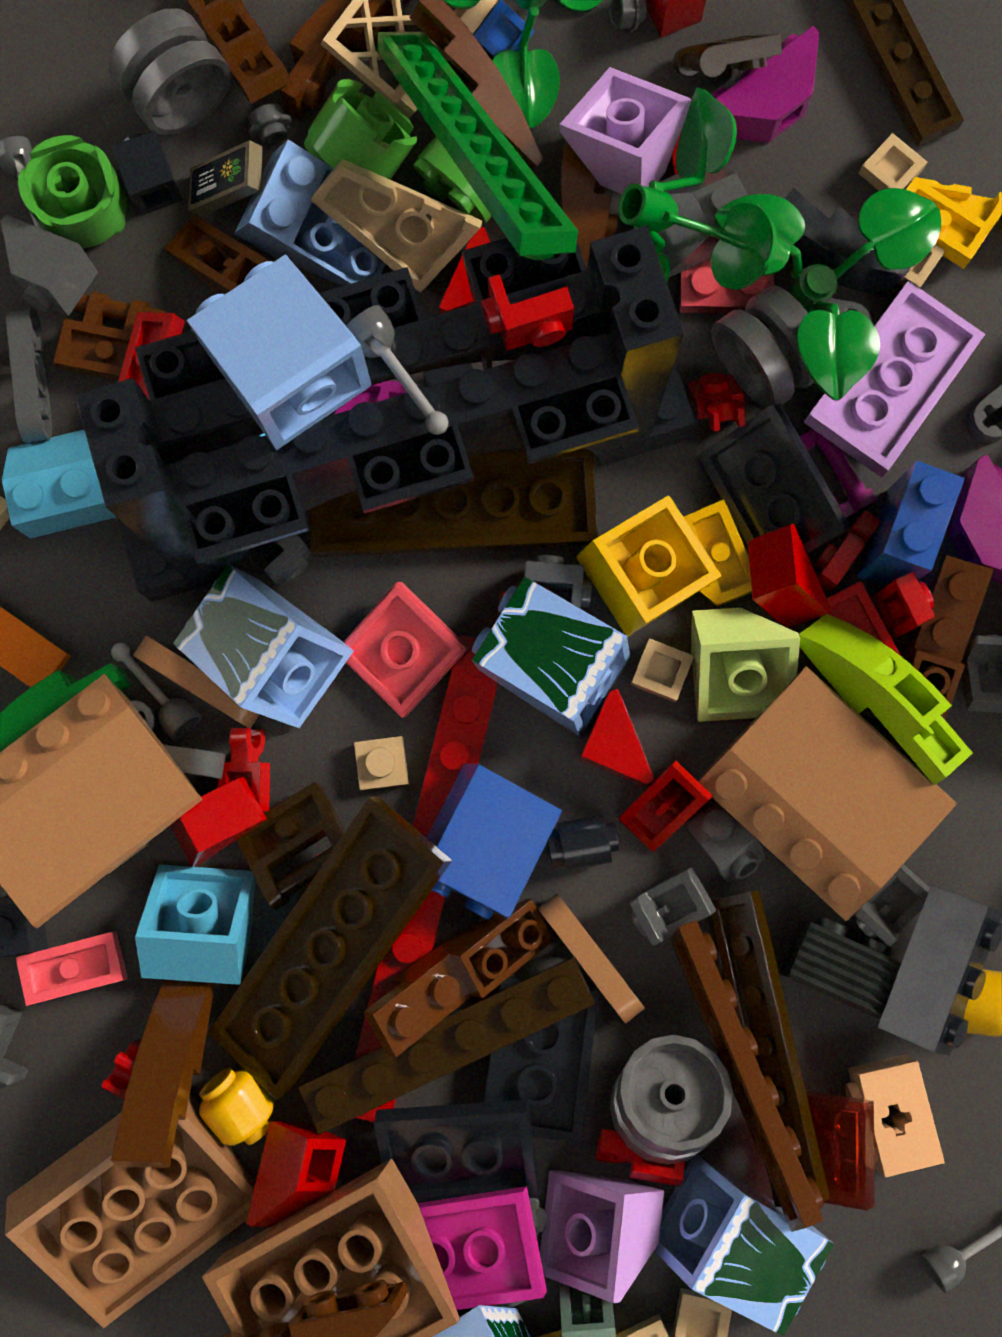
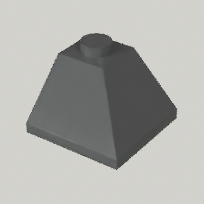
M726 166L715 174L706 172L705 181L700 185L666 191L677 203L678 215L719 228L714 220L717 210L737 198L748 195L737 173ZM676 174L660 182L662 183L681 178L678 174ZM676 224L661 232H657L666 243L661 252L670 261L669 277L711 259L713 250L720 240Z

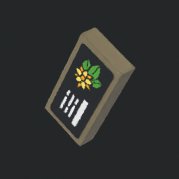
M249 140L191 167L188 211L204 216L260 192L262 146Z

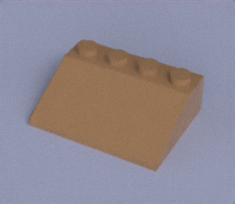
M807 666L716 758L698 781L713 795L712 798L845 921L889 881L956 806V802L937 784L933 785L914 763Z
M105 674L0 752V885L35 928H39L203 800L131 701Z
M191 1094L189 1095L185 1120H178L170 1168L119 1167L111 1161L121 1116L120 1113L7 1197L5 1236L103 1328L223 1239L248 1218L256 1182L232 1148L224 1145L201 1119L198 1112L200 1104Z
M392 1158L224 1252L202 1276L232 1333L239 1332L241 1337L257 1335L263 1329L276 1323H291L304 1305L303 1302L316 1293L327 1290L335 1291L336 1296L352 1293L362 1284L374 1280H385L387 1285L405 1281L408 1291L395 1315L376 1337H433L457 1324L460 1319L418 1203Z

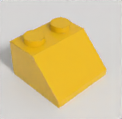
M669 495L597 537L576 556L579 564L584 566L585 573L592 580V584L627 637L721 577L718 569Z

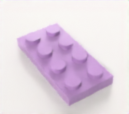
M910 281L905 284L875 325L880 339V350L871 370L839 401H834L824 394L804 421L809 427L881 478L889 471L985 336V333Z

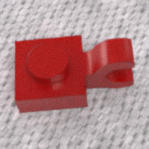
M231 728L229 736L231 762L224 763L222 779H218V788L244 777L262 811L267 812L270 803V763L258 762L259 756L265 747L264 729Z
M601 1130L600 1138L597 1139L595 1160L613 1164L631 1162L630 1178L673 1186H680L683 1182L685 1161L669 1165L647 1161L627 1148L616 1131Z

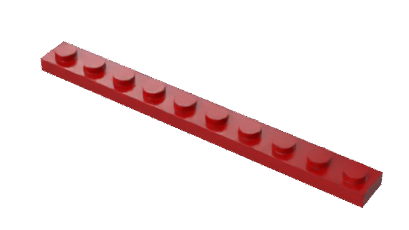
M460 635V639L470 648L452 667L413 827L426 838L463 765L479 764L499 684L477 669L472 661L475 656L472 648L476 638ZM431 891L377 967L367 1009L396 987L392 979L433 951L446 897ZM366 1017L364 1018L354 1059L382 1046ZM396 1099L355 1118L374 1122L376 1110L394 1109Z

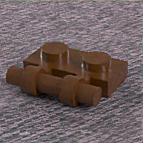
M95 291L90 295L83 294L72 310L85 313L83 322L64 318L53 363L58 369L118 381L137 312H167L151 308L150 304L145 301L134 299L131 303L111 300L108 294ZM107 318L125 321L124 330L105 327L103 323Z

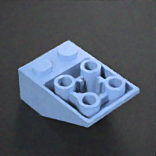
M289 139L271 154L261 176V190L252 195L234 234L276 259L286 254L296 267L342 286L379 276L385 266V263L311 201L313 194L333 171V168Z

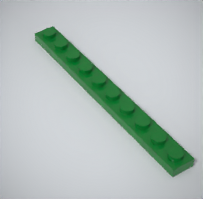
M378 32L377 52L519 256L533 260H547L552 258L554 254L575 253L578 229L425 33Z

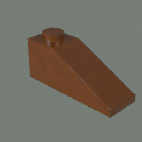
M195 215L164 248L170 256L216 294L224 295L242 284L247 274L254 267L263 262L270 261Z

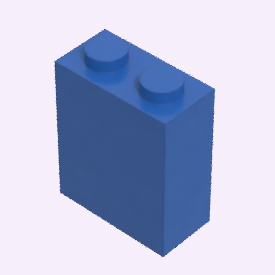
M917 460L886 491L877 515L881 522L867 542L855 576L886 587L894 580L914 572L917 580L931 572L965 478Z
M464 764L427 836L428 840L453 860L431 891L448 898L451 890L467 898L463 905L464 908L487 920H490L493 913L510 918L562 810L479 764Z

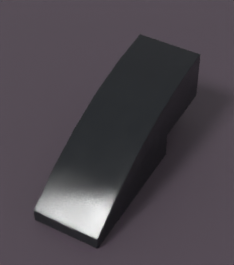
M795 188L785 197L787 201L799 210L805 221V231L794 244L801 252L802 268L806 269L813 264H823L833 270L861 246L869 242L861 235L858 229V222L841 207L828 218ZM872 250L842 274L837 280V284L857 291L884 296L906 276L911 268L903 271L885 270L878 263L874 250ZM789 255L788 260L793 263L792 257Z

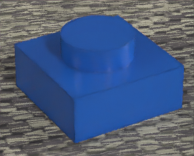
M498 0L473 35L490 59L493 60L503 50L519 52V41L525 21L506 3Z

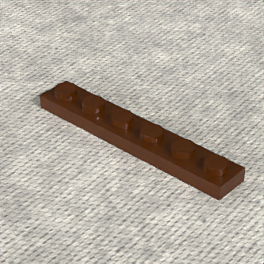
M697 920L679 926L670 938L671 944L718 1057L728 1071L733 1093L791 1232L825 1221L820 1211L824 1206L821 1192L811 1177L806 1178L798 1159L801 1156V1148L797 1136L789 1125L784 1126L776 1108L779 1105L776 1087L768 1075H762L755 1056L758 1055V1047L755 1038L747 1026L742 1027L734 1009L737 1007L735 991L727 979L722 980L714 962L717 960L714 942L707 932L702 933Z

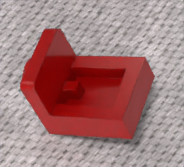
M500 274L488 278L489 298L481 300L484 318L491 335L501 333L507 351L532 343L535 347L547 346L561 340L567 331L572 330L575 308L567 287L510 305Z

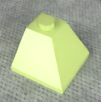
M743 608L692 611L691 655L694 656L692 669L698 722L756 718L797 676L800 646L799 633Z

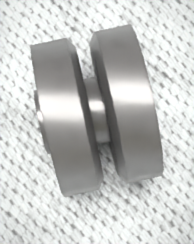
M166 8L148 14L133 24L117 41L109 58L108 71L113 81L126 99L132 101L137 114L150 131L155 130L159 135L177 134L192 128L207 118L222 102L229 90L232 78L228 63L216 47L208 43L204 31L192 15L182 9Z
M776 285L769 286L750 298L745 307L746 312L741 309L733 310L715 322L711 329L714 348L727 374H732L743 391L744 396L762 411L772 404L781 403L782 405L791 399L794 394V386L797 388H807L814 383L800 358L796 343L798 326L803 317L808 313L801 303L788 291Z
M677 1035L654 1038L634 1051L612 1087L610 1112L614 1129L627 1148L647 1161L666 1165L688 1161L705 1149L721 1133L731 1115L733 1090L727 1069L712 1050L697 1040ZM668 1095L674 1099L675 1105L666 1100Z

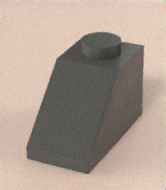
M5 215L1 220L10 272L23 288V298L43 312H47L50 308L69 316L98 274L97 269L78 243Z

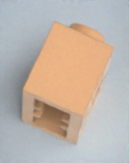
M904 1054L848 1068L851 1082L845 1084V1092L853 1114L859 1113L864 1133L858 1134V1143L862 1157L867 1165L872 1164L873 1168L886 1178L945 1163L917 1060ZM890 1105L899 1111L898 1114L893 1115L891 1118L892 1126L882 1121V1118L889 1115L888 1106Z

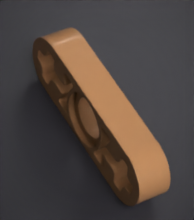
M147 635L133 654L140 661L247 728H251L260 715L241 708L201 669Z
M557 893L538 907V910L625 1024L645 1009Z

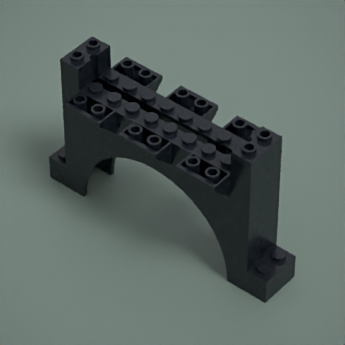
M648 226L590 242L587 269L578 242L575 253L554 254L552 258L547 260H533L519 256L507 238L463 250L462 257L474 304L425 319L408 267L319 293L345 326L364 310L375 305L381 306L391 320L395 330L394 343L390 350L409 375L461 364L482 363L484 370L472 369L464 373L462 377L428 387L417 386L433 409L444 413L448 418L447 430L439 435H434L426 429V417L409 394L405 393L375 403L362 402L355 405L351 410L325 417L276 450L266 435L260 437L264 432L203 348L193 331L135 347L149 399L133 378L77 394L75 399L106 508L117 517L137 591L149 601L154 602L214 584L228 564L241 570L240 561L249 548L309 531L306 511L356 489L365 514L474 481V476L467 456L521 447L528 463L531 464L583 448L592 451L598 456L601 467L689 440L696 422L675 363L684 333ZM500 274L510 305L567 287L575 308L572 330L567 331L561 340L547 346L535 347L532 343L507 351L501 333L491 335L484 318L481 300L489 298L488 278ZM364 356L372 386L396 379V376L381 356L374 358ZM515 360L492 367V361Z

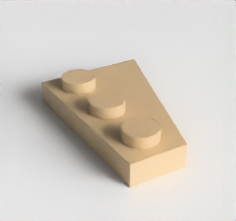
M344 159L338 163L311 198L315 205L395 271L408 267L414 288L420 293L474 236L482 224V220Z

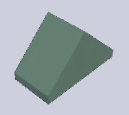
M559 1282L562 1337H616L613 1304L611 1302Z

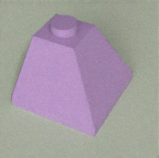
M609 67L559 124L560 133L601 186L620 194L629 185L634 183L649 187L650 181L658 182L666 172L685 123L691 98Z
M549 1170L545 1203L547 1224L542 1232L540 1248L544 1276L608 1302H621L659 1244L664 1190L625 1178Z

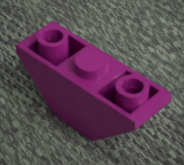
M814 25L799 37L796 34L787 37L781 43L782 54L769 58L766 61L767 66L745 70L739 82L727 90L725 87H722L712 94L715 99L730 110L735 118L737 127L736 139L770 143L804 117L814 91L819 31Z
M988 454L977 459L964 471L963 478L965 479L946 529V534L961 560L994 569L990 581L1002 584V469L998 465L993 464Z

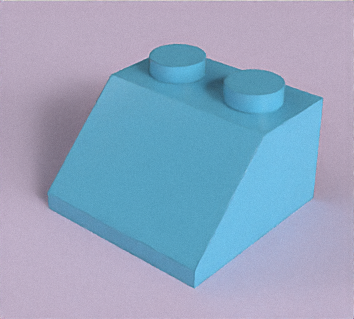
M84 429L54 436L50 440L30 442L8 448L2 484L11 526L30 539L116 517L105 506Z
M159 865L135 935L141 978L240 985L250 948L256 882L252 871Z

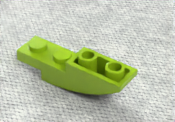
M828 614L821 617L799 634V647L843 700L858 714L868 707L933 785L949 776L973 754L941 716L952 705L931 682L891 648L850 623Z

